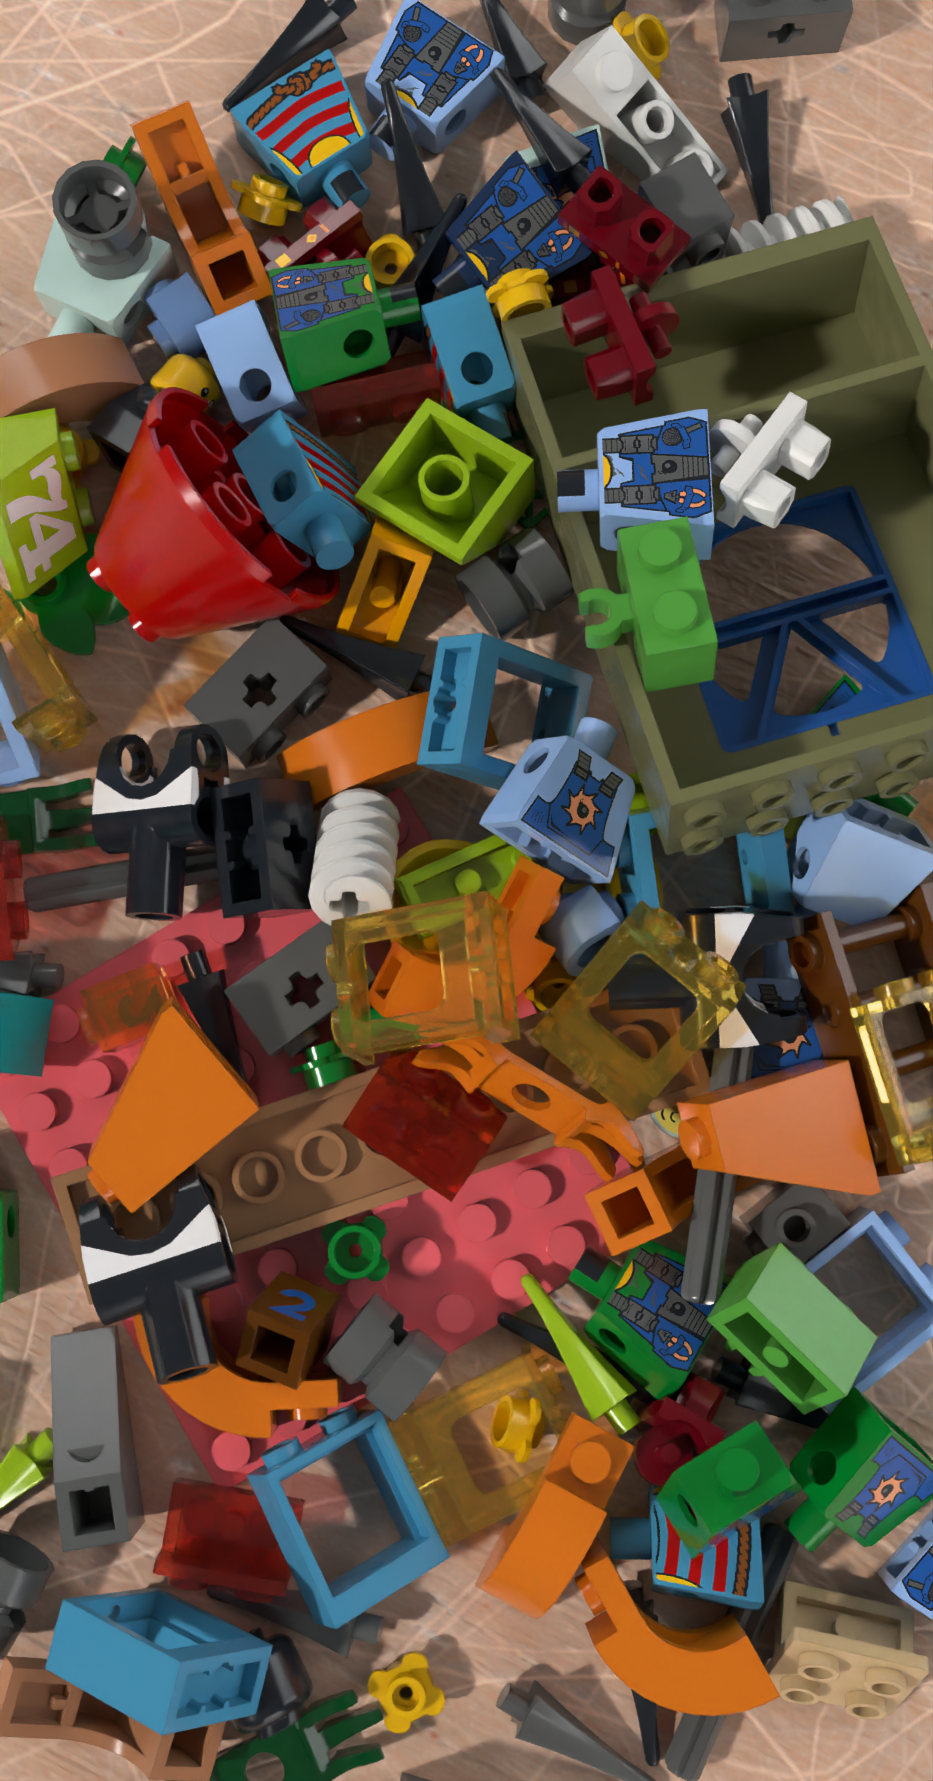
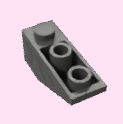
M112 1325L51 1336L53 1473L63 1552L131 1541L144 1524L145 1517L118 1326Z

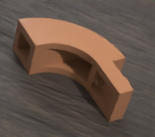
M71 333L39 339L0 355V418L55 408L59 425L78 421L92 422L112 400L144 384V381L122 338L100 333Z
M4 1657L0 1670V1737L61 1739L94 1745L127 1759L137 1766L149 1780H210L226 1721L162 1736L46 1670L47 1659Z

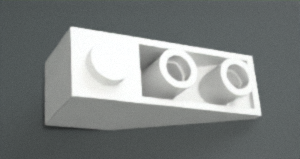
M612 25L581 41L542 85L579 130L599 125L604 151L642 181L693 152L697 154L715 185L729 172Z

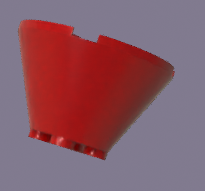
M177 387L163 389L150 401L97 536L94 545V556L86 563L87 570L92 579L102 589L114 593L130 612L128 618L134 630L151 643H155L161 637L179 640L317 609L326 605L338 594L340 588L339 569H322L318 566L313 556L275 532L268 524L232 451L249 434L239 427L234 420L223 427L203 412L209 405L206 399L191 391Z

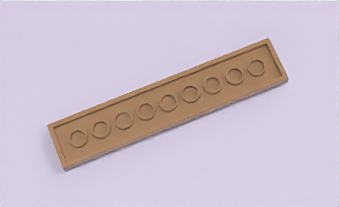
M608 989L491 1028L497 1030L499 1042L509 1051L595 1103L604 1104L611 1100L627 1121L677 1105V1102L709 1092L711 1078L701 1049L690 1048L681 1044L679 1008L609 1011ZM444 1044V1045H441V1046H438V1047H449V1046H447V1045ZM415 1054L261 1106L257 1112L193 1164L197 1165L209 1186L227 1228L231 1248L235 1256L554 1147L555 1134L479 1088L471 1094L467 1093L461 1083L447 1071L420 1068L411 1064L417 1055ZM518 1084L515 1086L523 1097L539 1103L550 1101L548 1095L536 1086L530 1084ZM87 1165L52 1177L50 1180L89 1305H92L93 1302L82 1260L79 1209L82 1200L99 1195V1193L88 1179L87 1173L92 1168ZM176 1178L132 1214L120 1200L113 1205L108 1203L116 1227L122 1228L127 1239L134 1241L149 1239L160 1233L170 1222L175 1209V1193L179 1192Z

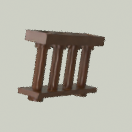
M933 881L916 886L887 916L837 930L832 912L829 910L805 918L804 935L786 938L789 959L796 969L824 1059L849 1060L877 1177L904 1174L915 1170L908 1145L933 1136V1108L899 1120L887 1081L933 1066ZM894 941L905 978L858 993L846 955ZM914 1003L926 1040L878 1056L866 1018Z

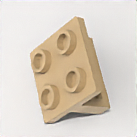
M784 1580L777 1598L774 1656L765 1667L781 1698L788 1702L802 1705H811L822 1701L843 1706L847 1714L864 1720H878L891 1715L929 1673V1658L914 1654V1610Z

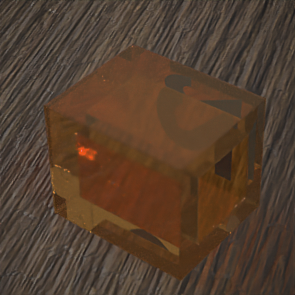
M152 962L80 990L79 992L85 1007L77 1009V1015L82 1031L91 1046L99 1043L102 1053H116L144 1042L162 1004L172 996L176 999L165 967Z

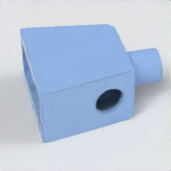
M862 798L854 800L851 807L832 816L816 817L814 812L806 814L787 851L792 893L798 902L794 907V911L804 915L805 919L831 910L834 919L850 925H857L887 916L933 871V842L919 821Z

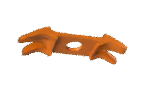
M439 1023L423 1024L418 1030L417 1034L423 1038L443 1043L449 1047L422 1049L415 1056L411 1064L420 1068L447 1071L461 1083L467 1093L471 1094L479 1088L555 1134L554 1145L556 1147L580 1151L604 1181L609 1182L614 1178L616 1166L603 1140L615 1148L635 1167L643 1163L644 1149L640 1140L624 1115L611 1100L604 1104L595 1103L528 1063L499 1042L497 1030L486 1027ZM518 1084L536 1086L548 1095L550 1101L544 1103L531 1101L523 1097L515 1086Z

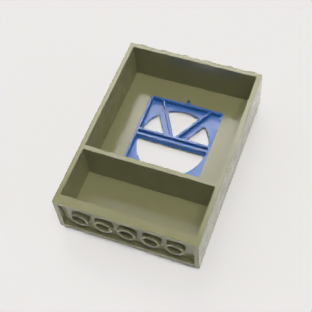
M873 216L663 275L647 295L651 303H672L679 315L680 322L677 329L667 337L672 347V352L662 359H655L648 347L656 364V372L648 380L654 397L653 400L637 406L634 405L629 392L595 400L584 371V358L609 349L604 337L576 347L571 345L562 325L561 305L501 322L503 346L517 387L512 412L527 455L534 459L535 478L577 600L578 594L590 588H605L615 594H622L617 574V551L606 550L600 546L599 511L558 513L557 471L598 469L597 433L603 428L696 409H707L709 431L721 419L741 423L747 414L758 417L764 426L789 392H792L808 401L804 421L813 425L831 439L828 457L813 479L807 480L783 465L775 473V476L796 487L794 500L779 524L806 527L839 541L865 564L873 577L715 622L714 627L718 639L717 650L762 637L750 696L746 701L736 699L714 680L646 693L639 672L631 632L621 634L620 638L611 646L595 649L666 855L683 850L686 855L690 856L703 854L720 846L724 838L748 831L751 836L768 835L785 827L789 819L814 812L816 817L832 816L851 807L856 799L879 793L881 798L897 797L914 789L919 784V781L933 777V350ZM636 284L621 287L632 311L629 299L633 295L645 291ZM710 448V462H711V460L714 458L715 454L712 452V450H711V448ZM711 472L714 512L713 550L727 538L741 531L764 524L752 520L743 515L734 528L718 520L717 512L726 501L720 490V482L723 478L717 477ZM878 603L886 605L889 631L888 643L883 659L880 662L871 660L821 620ZM598 612L583 615L586 626L602 624L608 619L606 615ZM791 629L862 685V690L849 701L825 712L801 716L777 714L774 711V705Z

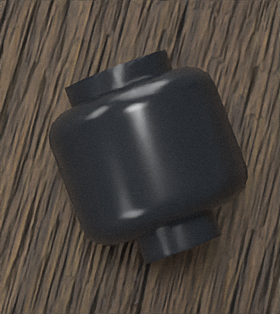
M257 1627L248 1633L273 1645L256 1715L231 1721L239 1732L243 1734L256 1732L259 1740H264L289 1727L307 1713L303 1703L311 1695L313 1685L292 1639L285 1634H274L265 1638L261 1628Z

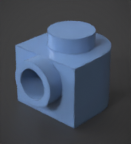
M188 272L176 280L174 278H167L153 285L144 296V301L155 317V321L147 326L168 359L176 353L187 354L194 358L205 350L195 325L215 317L214 311Z
M590 883L573 894H562L556 912L546 924L540 925L538 934L544 941L556 948L554 955L569 975L581 976L607 963V952L623 951L621 925L625 923V917L620 906L607 890L598 893Z

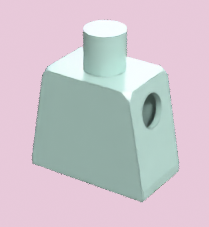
M55 217L34 284V292L44 310L57 319L48 337L71 333H100L122 338L126 345L151 312L144 301L146 292L161 280L167 278L175 279L179 268L170 243L152 236V248L148 260L136 273L117 280H104L93 277L80 267Z

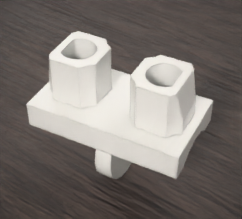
M789 392L764 426L761 420L752 414H747L741 423L721 419L714 424L709 431V445L715 454L711 460V472L715 476L723 478L720 482V490L726 500L717 512L718 520L734 528L743 515L771 528H776L794 500L796 487L775 476V473L783 465L807 480L813 479L825 463L831 444V439L804 421L808 401Z

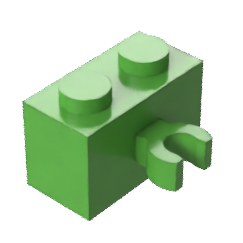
M688 516L617 529V574L622 594H615L605 588H590L578 594L580 615L598 612L608 617L607 621L602 624H593L585 627L586 646L592 649L606 648L614 644L621 634L631 632L639 672L646 693L713 680L718 639Z
M781 1242L739 1265L706 1319L727 1339L723 1347L728 1352L737 1349L752 1364L748 1371L753 1376H765L803 1414H807L848 1395L877 1339V1336L854 1315L853 1311L806 1268L804 1263L795 1257Z

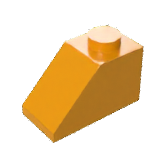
M376 515L335 632L396 648L433 557L434 549Z

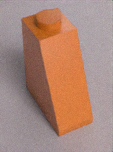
M173 996L162 1004L91 1146L87 1161L92 1168L87 1173V1176L96 1191L111 1205L120 1200L131 1214L259 1110L257 1095Z
M810 1060L677 1102L681 1118L678 1127L680 1144L687 1157L691 1159L692 1166L695 1169L867 1196L881 1192L849 1060Z

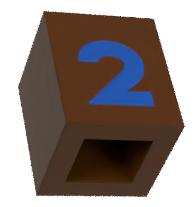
M281 1271L248 1309L235 1365L297 1390L328 1349L341 1295Z

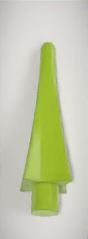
M530 1273L524 1274L521 1278V1284L549 1330L575 1383L591 1422L605 1415L618 1436L621 1437L641 1422L626 1400L637 1390L572 1324L553 1302L535 1276Z
M45 1428L34 1440L27 1433L19 1444L12 1446L0 1463V1510L46 1479V1475L53 1471V1460H51L53 1458L52 1428Z

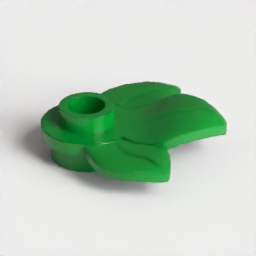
M86 533L88 551L53 577L57 580V587L51 594L41 595L36 590L27 598L18 599L24 608L38 615L39 626L46 640L53 646L78 656L93 654L96 643L95 625L106 626L119 622L130 613L114 593L102 589L92 579L87 570L86 563L94 556V545L98 534Z

